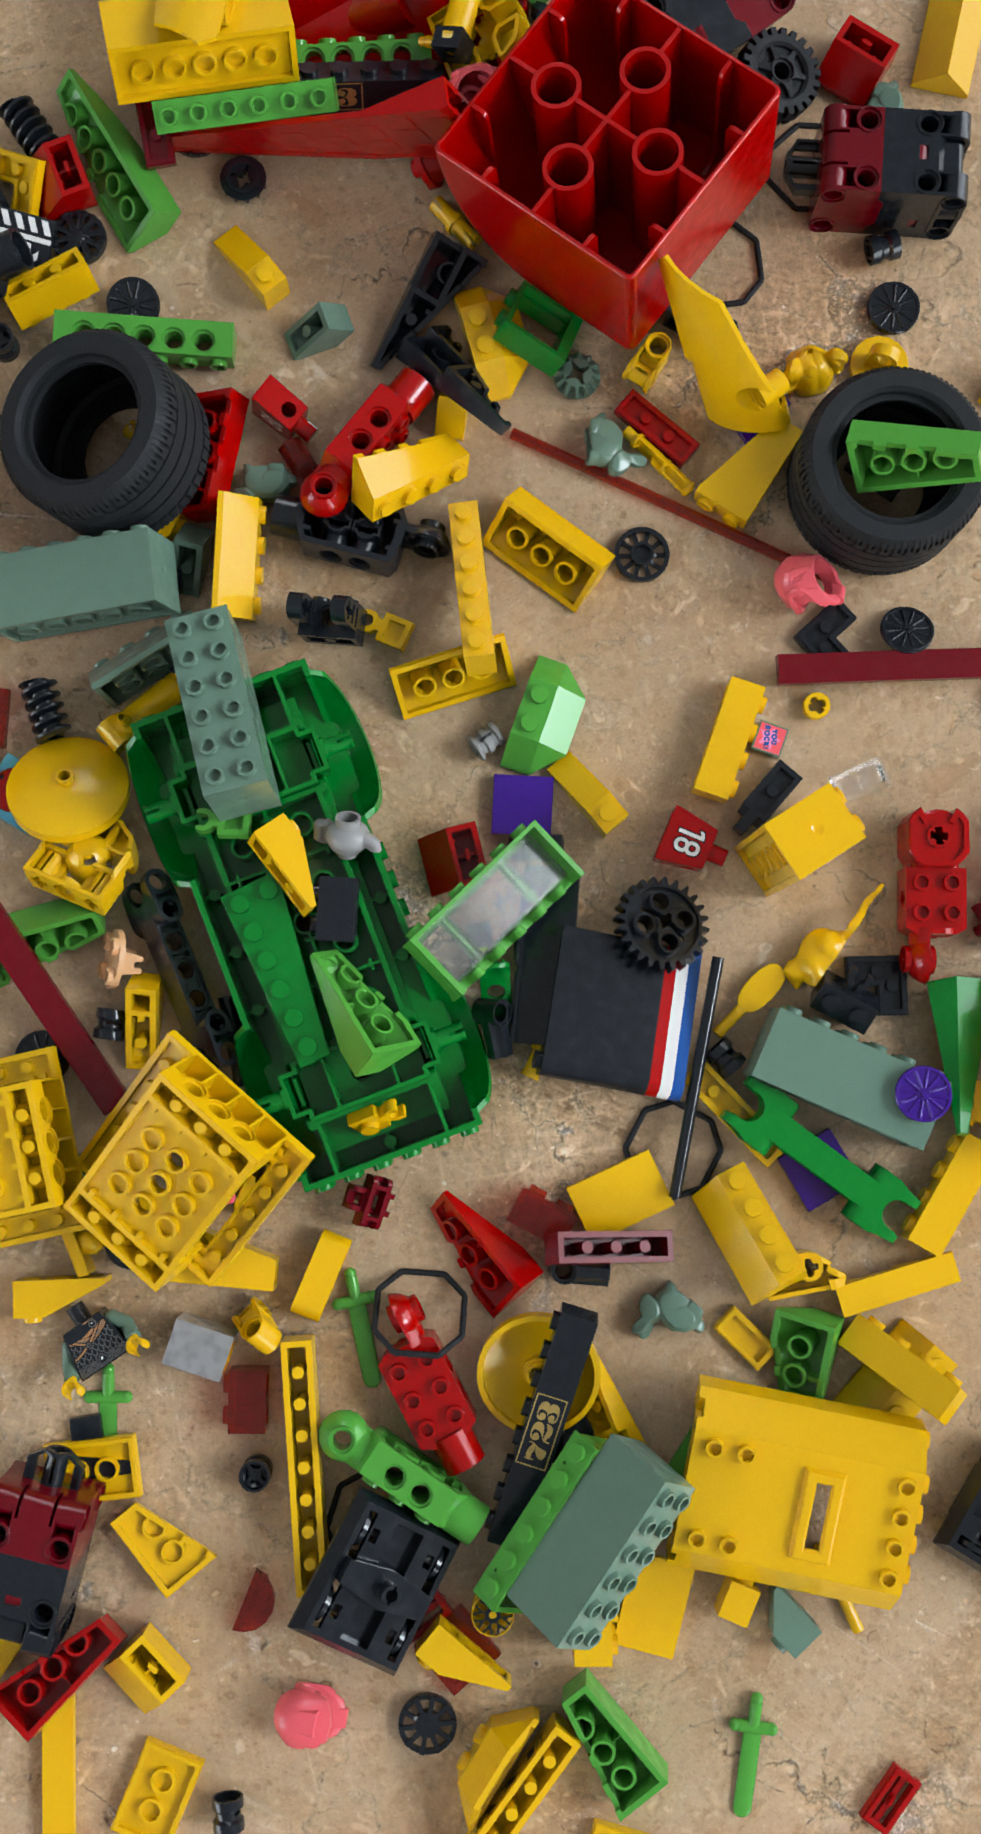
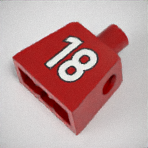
M271 374L252 396V413L287 440H290L296 433L308 443L318 431V428L307 420L308 407Z
M676 805L652 861L699 872L703 869L706 861L722 867L729 850L713 844L718 833L717 829L681 806Z

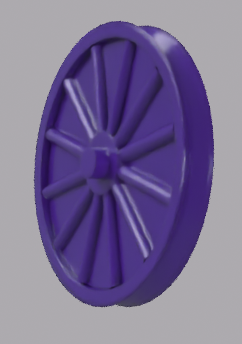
M916 1066L905 1071L898 1079L895 1087V1100L900 1111L911 1120L932 1122L941 1118L949 1109L952 1102V1088L947 1077L938 1069L930 1066Z

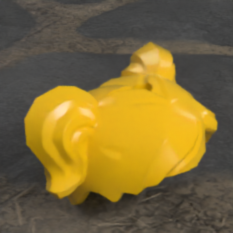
M814 344L801 346L789 353L784 370V375L790 384V391L787 394L793 391L802 397H813L823 394L832 384L834 375L840 374L844 370V365L849 359L847 353L840 348H831L826 351Z

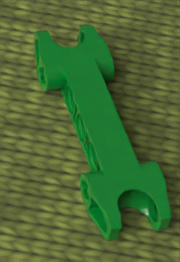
M748 1076L743 1084L757 1097L758 1109L756 1114L751 1118L741 1119L734 1113L723 1110L719 1117L734 1131L741 1141L761 1155L765 1156L772 1145L781 1150L848 1200L840 1211L845 1218L859 1228L876 1234L893 1244L898 1236L884 1224L882 1217L885 1206L889 1202L899 1200L904 1205L917 1210L921 1204L919 1199L911 1193L902 1180L877 1163H874L866 1174L792 1119L800 1107L799 1104L782 1091Z

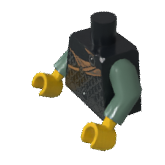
M82 1300L66 1311L76 1327L63 1335L62 1370L65 1382L61 1388L62 1395L72 1401L71 1392L76 1388L77 1394L83 1396L85 1388L78 1383L80 1378L82 1382L126 1352L140 1357L137 1351L139 1344L147 1349L150 1347V1342L141 1337V1333L131 1316L115 1309L108 1310L106 1307L91 1315Z

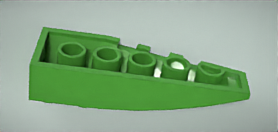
M68 69L56 90L69 127L75 128L77 134L76 146L79 154L85 155L89 166L86 170L90 182H95L99 192L96 196L99 207L127 253H133L167 234L181 214V211L156 169H147L143 150L122 122L74 69Z

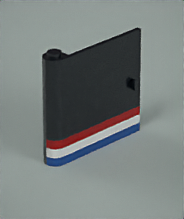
M563 925L545 1043L541 1046L540 1050L534 1051L532 1068H536V1074L676 1102L680 1101L685 1086L702 954L695 957L696 960L692 964H686V967L680 971L675 967V970L668 974L664 967L661 972L656 973L654 965L644 970L643 960L634 964V957L624 955L628 946L626 944H617L623 938L622 936ZM663 945L665 949L670 950L669 946Z

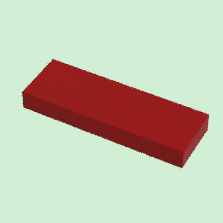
M634 389L629 392L614 410L613 414L627 426H631L638 434L642 433L653 446L667 459H670L679 469L685 465L700 446L699 442Z

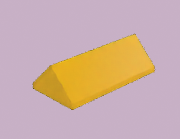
M981 0L928 1L910 87L967 99L981 36Z
M504 633L494 635L498 673L467 677L462 646L389 668L390 678L403 719L407 720L517 685Z

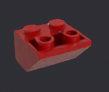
M849 15L819 67L821 71V76L818 78L821 81L820 87L850 105L865 106L878 82H881L892 65L900 44L854 16Z
M67 134L43 143L32 156L46 161L39 208L40 217L55 221L60 219L66 212L85 210L98 205L71 135Z
M475 821L448 827L417 839L432 898L450 893L460 882L466 886L472 880L468 874L481 862L486 866ZM490 878L483 884L490 883Z

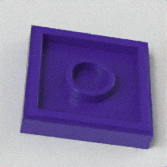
M494 774L491 834L510 835L520 824L523 823L527 827L534 820L548 834H551L554 777Z
M830 1128L815 1135L848 1159ZM786 1154L777 1158L808 1212L839 1195Z

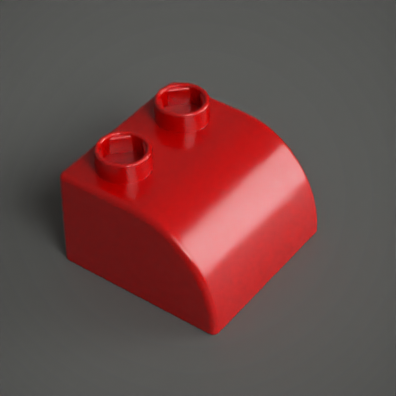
M551 0L435 145V151L444 178L455 200L473 227L497 255L538 290L625 349L631 350L638 346L670 305L658 260L668 254L677 268L690 279L768 181L781 90L777 84L645 0Z

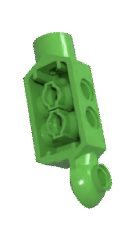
M337 1410L330 1413L322 1421L318 1430V1441L322 1451L329 1458L338 1462H345L363 1475L362 1480L374 1489L380 1487L388 1492V1498L400 1507L406 1505L414 1510V1516L426 1525L432 1523L440 1527L466 1546L473 1541L490 1512V1507L472 1495L459 1477L456 1475L447 1476L440 1464L388 1428L378 1425L374 1430L366 1424V1421L358 1413L351 1410ZM339 1431H345L350 1435L351 1441L347 1444H341L336 1440L335 1434ZM391 1467H397V1468H399L401 1471H400V1472H395V1471L391 1470L390 1468H391ZM417 1485H423V1486H426L427 1488H426V1489H419V1488H417L416 1486H417Z

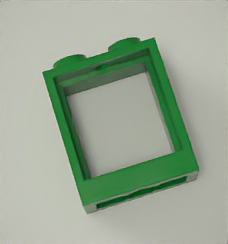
M524 280L517 290L512 287L503 302L507 307L506 309H501L494 321L497 329L492 338L552 378L566 361L583 320ZM517 309L557 335L552 348L512 322Z

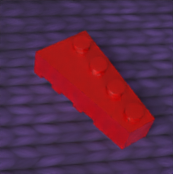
M232 387L196 393L208 419L210 452L208 464L206 465L207 469L204 477H202L203 480L200 483V487L197 488V492L190 500L191 502L187 504V507L180 514L197 523L216 521L218 490L230 492L249 405V399Z
M108 1613L61 1643L50 1659L40 1657L0 1684V1712L27 1742L30 1741L128 1637L127 1633Z

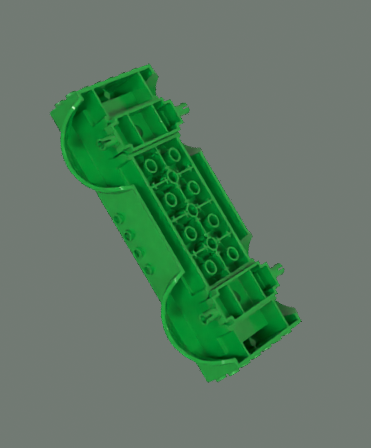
M305 658L289 662L272 671L262 672L252 678L282 806L253 813L251 835L254 831L284 813L300 829L312 886H314V883H319L320 876L358 878L360 880L356 944L322 942L315 940V934H311L310 931L303 932L300 929V921L304 917L286 895L289 912L296 930L297 940L304 958L307 975L314 993L317 1010L320 1014L331 1055L303 1069L300 1068L220 897L270 872L247 843L249 839H219L217 830L205 835L196 831L195 825H205L209 820L207 817H199L197 809L208 808L212 812L213 810L202 794L183 704L172 706L166 711L143 717L139 721L131 723L130 726L134 735L125 747L136 798L154 848L170 880L177 887H191L243 1026L234 1035V1049L237 1058H239L237 1064L246 1094L316 1156L297 1181L302 1183L305 1193L315 1189L316 1194L333 1188L336 1185L335 1181L344 1178L345 1183L362 1177L365 1174L364 1170L373 1167L374 1171H378L392 1165L393 1159L399 1156L406 1160L421 1154V1148L431 1144L434 1149L449 1143L450 1137L458 1133L465 1137L478 1132L479 1125L483 1124L480 1111L490 1100L492 1081L485 1044L479 1026L472 1018L471 1008L465 996L463 995L452 1002L449 994L406 949L402 948L409 940L405 935L414 926L409 927L405 916L410 915L404 897L398 899L394 888L398 887L399 883L394 870L387 871L383 861L389 858L383 842H380L382 851L379 853L371 852L365 848L356 858L343 860L327 844L317 842L313 838V823L315 820L329 818L335 821L336 814L341 811L357 812L361 816V821L367 825L370 833L373 834L368 820L381 806L382 786L371 745L348 699L324 671L309 669ZM316 902V906L308 916L317 915L318 902ZM337 949L363 975L362 982L373 993L379 991L385 997L383 1003L394 1014L399 1011L407 1019L422 1043L421 1046L381 1072L370 1074L366 1078L355 1077L340 1052L311 964L310 955L314 952ZM395 1098L397 1106L401 1104L406 1106L407 1116L405 1118L391 1121V1126L381 1129L375 1135L365 1136L349 1127L347 1123V1114L371 1104L379 1107L386 1100Z

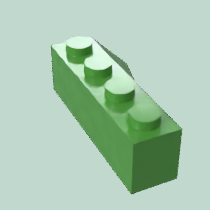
M63 898L8 913L41 963L44 961L50 963L58 959V954L68 949L73 951L106 934L105 916ZM0 962V988L9 984L11 977Z

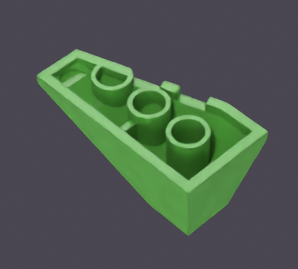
M337 949L314 952L310 955L311 964L340 1052L355 1077L381 1072L421 1046L422 1043L407 1019L399 1011L394 1014L383 1003L385 997L379 991L373 993L362 982L363 975Z
M776 1308L770 1342L771 1348L774 1350V1373L777 1376L779 1390L825 1399L839 1347L837 1342L841 1338L844 1317L818 1308Z

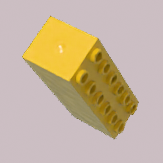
M107 0L98 2L118 105L300 81L295 28L288 0H237L229 26L221 25L216 41L198 47L177 32L166 28L154 27L156 0Z
M830 782L765 823L734 847L766 897L800 881L866 838L863 832L865 830L863 822L856 814L850 813L845 805L847 803L846 797L837 786L833 787Z

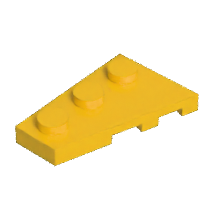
M137 1501L110 1523L166 1599L217 1557L215 1552Z

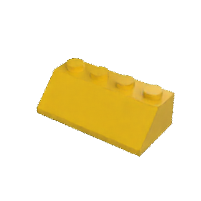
M521 486L505 498L483 538L484 547L574 613L601 580L616 556Z
M218 490L211 608L226 604L234 620L256 622L257 615L262 613V597H258V585H263L264 567H260V555H265L266 538L261 535L262 525L267 524L268 509L267 506H263V501L258 497Z
M744 1161L720 1173L691 1196L752 1306L806 1277V1267Z
M903 1318L900 1319L888 1334L893 1337L896 1333L911 1344L908 1350L916 1356L922 1352L937 1363L934 1369L942 1375L946 1371L952 1374L958 1367L951 1358ZM864 1364L832 1400L910 1417H916L922 1409Z

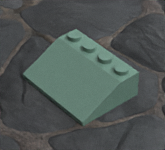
M189 609L186 612L181 611V614L172 615L170 619L191 614L193 612L191 611V609ZM165 625L151 628L144 634L143 639L136 643L130 642L119 649V654L111 659L105 658L100 660L93 666L94 669L88 673L92 689L113 709L171 672L169 668L174 664Z

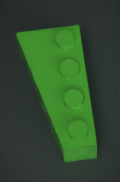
M852 419L846 439V447L857 493L981 482V431Z
M587 1667L563 1686L562 1706L579 1740L583 1742L588 1758L593 1768L596 1769L602 1781V1786L607 1796L610 1797L615 1807V1813L621 1822L668 1784V1763Z

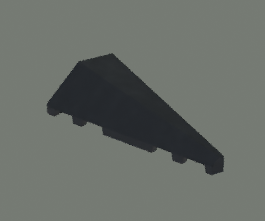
M439 231L433 232L369 366L376 370H381L398 353L405 337H413L489 261L467 246L462 247Z
M448 325L429 326L425 336L405 337L396 355L398 360L410 369L418 372L430 384L497 434L503 435L509 430L512 424L500 416L499 411L501 407L498 402H491L489 399L488 386L472 361L466 360L462 356L461 351L463 347L460 342H453L450 337L452 330Z

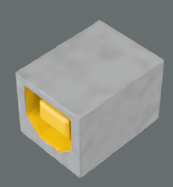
M184 1311L176 1318L161 1364L220 1382L226 1374L239 1331L236 1328Z

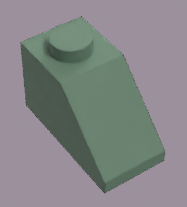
M318 302L284 334L293 359L301 360L337 347L355 330L345 304Z
M187 522L184 523L174 537L176 569L182 570L184 592L182 594L199 598L212 555L214 530Z
M769 1585L768 1626L773 1634L771 1641L783 1654L788 1651L796 1659L822 1631L816 1621L785 1588Z

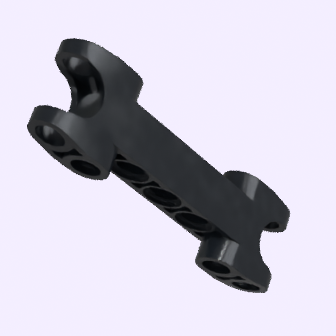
M157 868L150 869L143 874L140 883L130 884L122 893V902L134 933L139 938L145 939L181 1026L178 1033L218 1069L219 1066L229 1067L239 1059L234 1049V1029L227 1014L215 1007L179 920L183 914V907L172 881L163 870ZM150 876H155L160 880L161 889H156L150 884ZM131 890H137L141 894L142 903L138 904L132 900ZM166 941L171 945L172 950L168 948ZM177 969L181 971L183 978L178 974ZM189 997L194 1001L195 1006L191 1004ZM222 1045L230 1049V1060L222 1058L220 1054Z

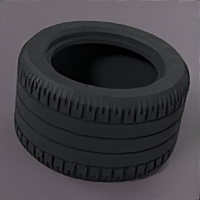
M85 329L67 334L53 341L33 356L24 366L7 395L0 422V451L11 481L28 501L81 535L96 537L101 536L102 532L107 530L122 532L130 530L131 526L140 524L147 525L152 530L158 532L165 525H168L170 521L172 522L175 517L177 518L179 513H182L187 504L191 502L190 500L197 492V488L200 487V483L203 480L202 477H204L207 469L206 465L208 464L210 452V430L205 410L198 396L186 381L146 345L125 333L110 329ZM126 409H138L136 428L124 453L105 471L88 478L85 465L86 451L96 429L107 418L117 412Z
M890 366L889 368H874L854 375L852 378L850 377L837 385L822 399L812 413L792 452L786 481L787 498L793 520L796 521L795 524L798 530L802 532V536L815 551H818V554L827 558L834 565L837 564L838 567H842L845 570L849 569L855 573L861 572V574L867 575L902 573L919 567L934 558L973 518L981 505V482L924 487L921 504L914 516L892 518L875 514L857 503L845 489L837 468V461L847 451L846 439L852 419L981 431V417H979V413L975 411L976 408L972 406V403L968 402V398L958 391L959 389L954 388L952 384H948V381H943V378H938L935 374L931 375L930 372L919 371L917 368L914 370L911 367Z

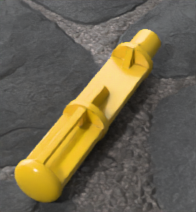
M628 426L623 431V437L630 442V447L638 449L651 462L650 464L658 471V474L668 480L682 496H687L694 490L695 482L685 476L642 433L638 434L631 426Z

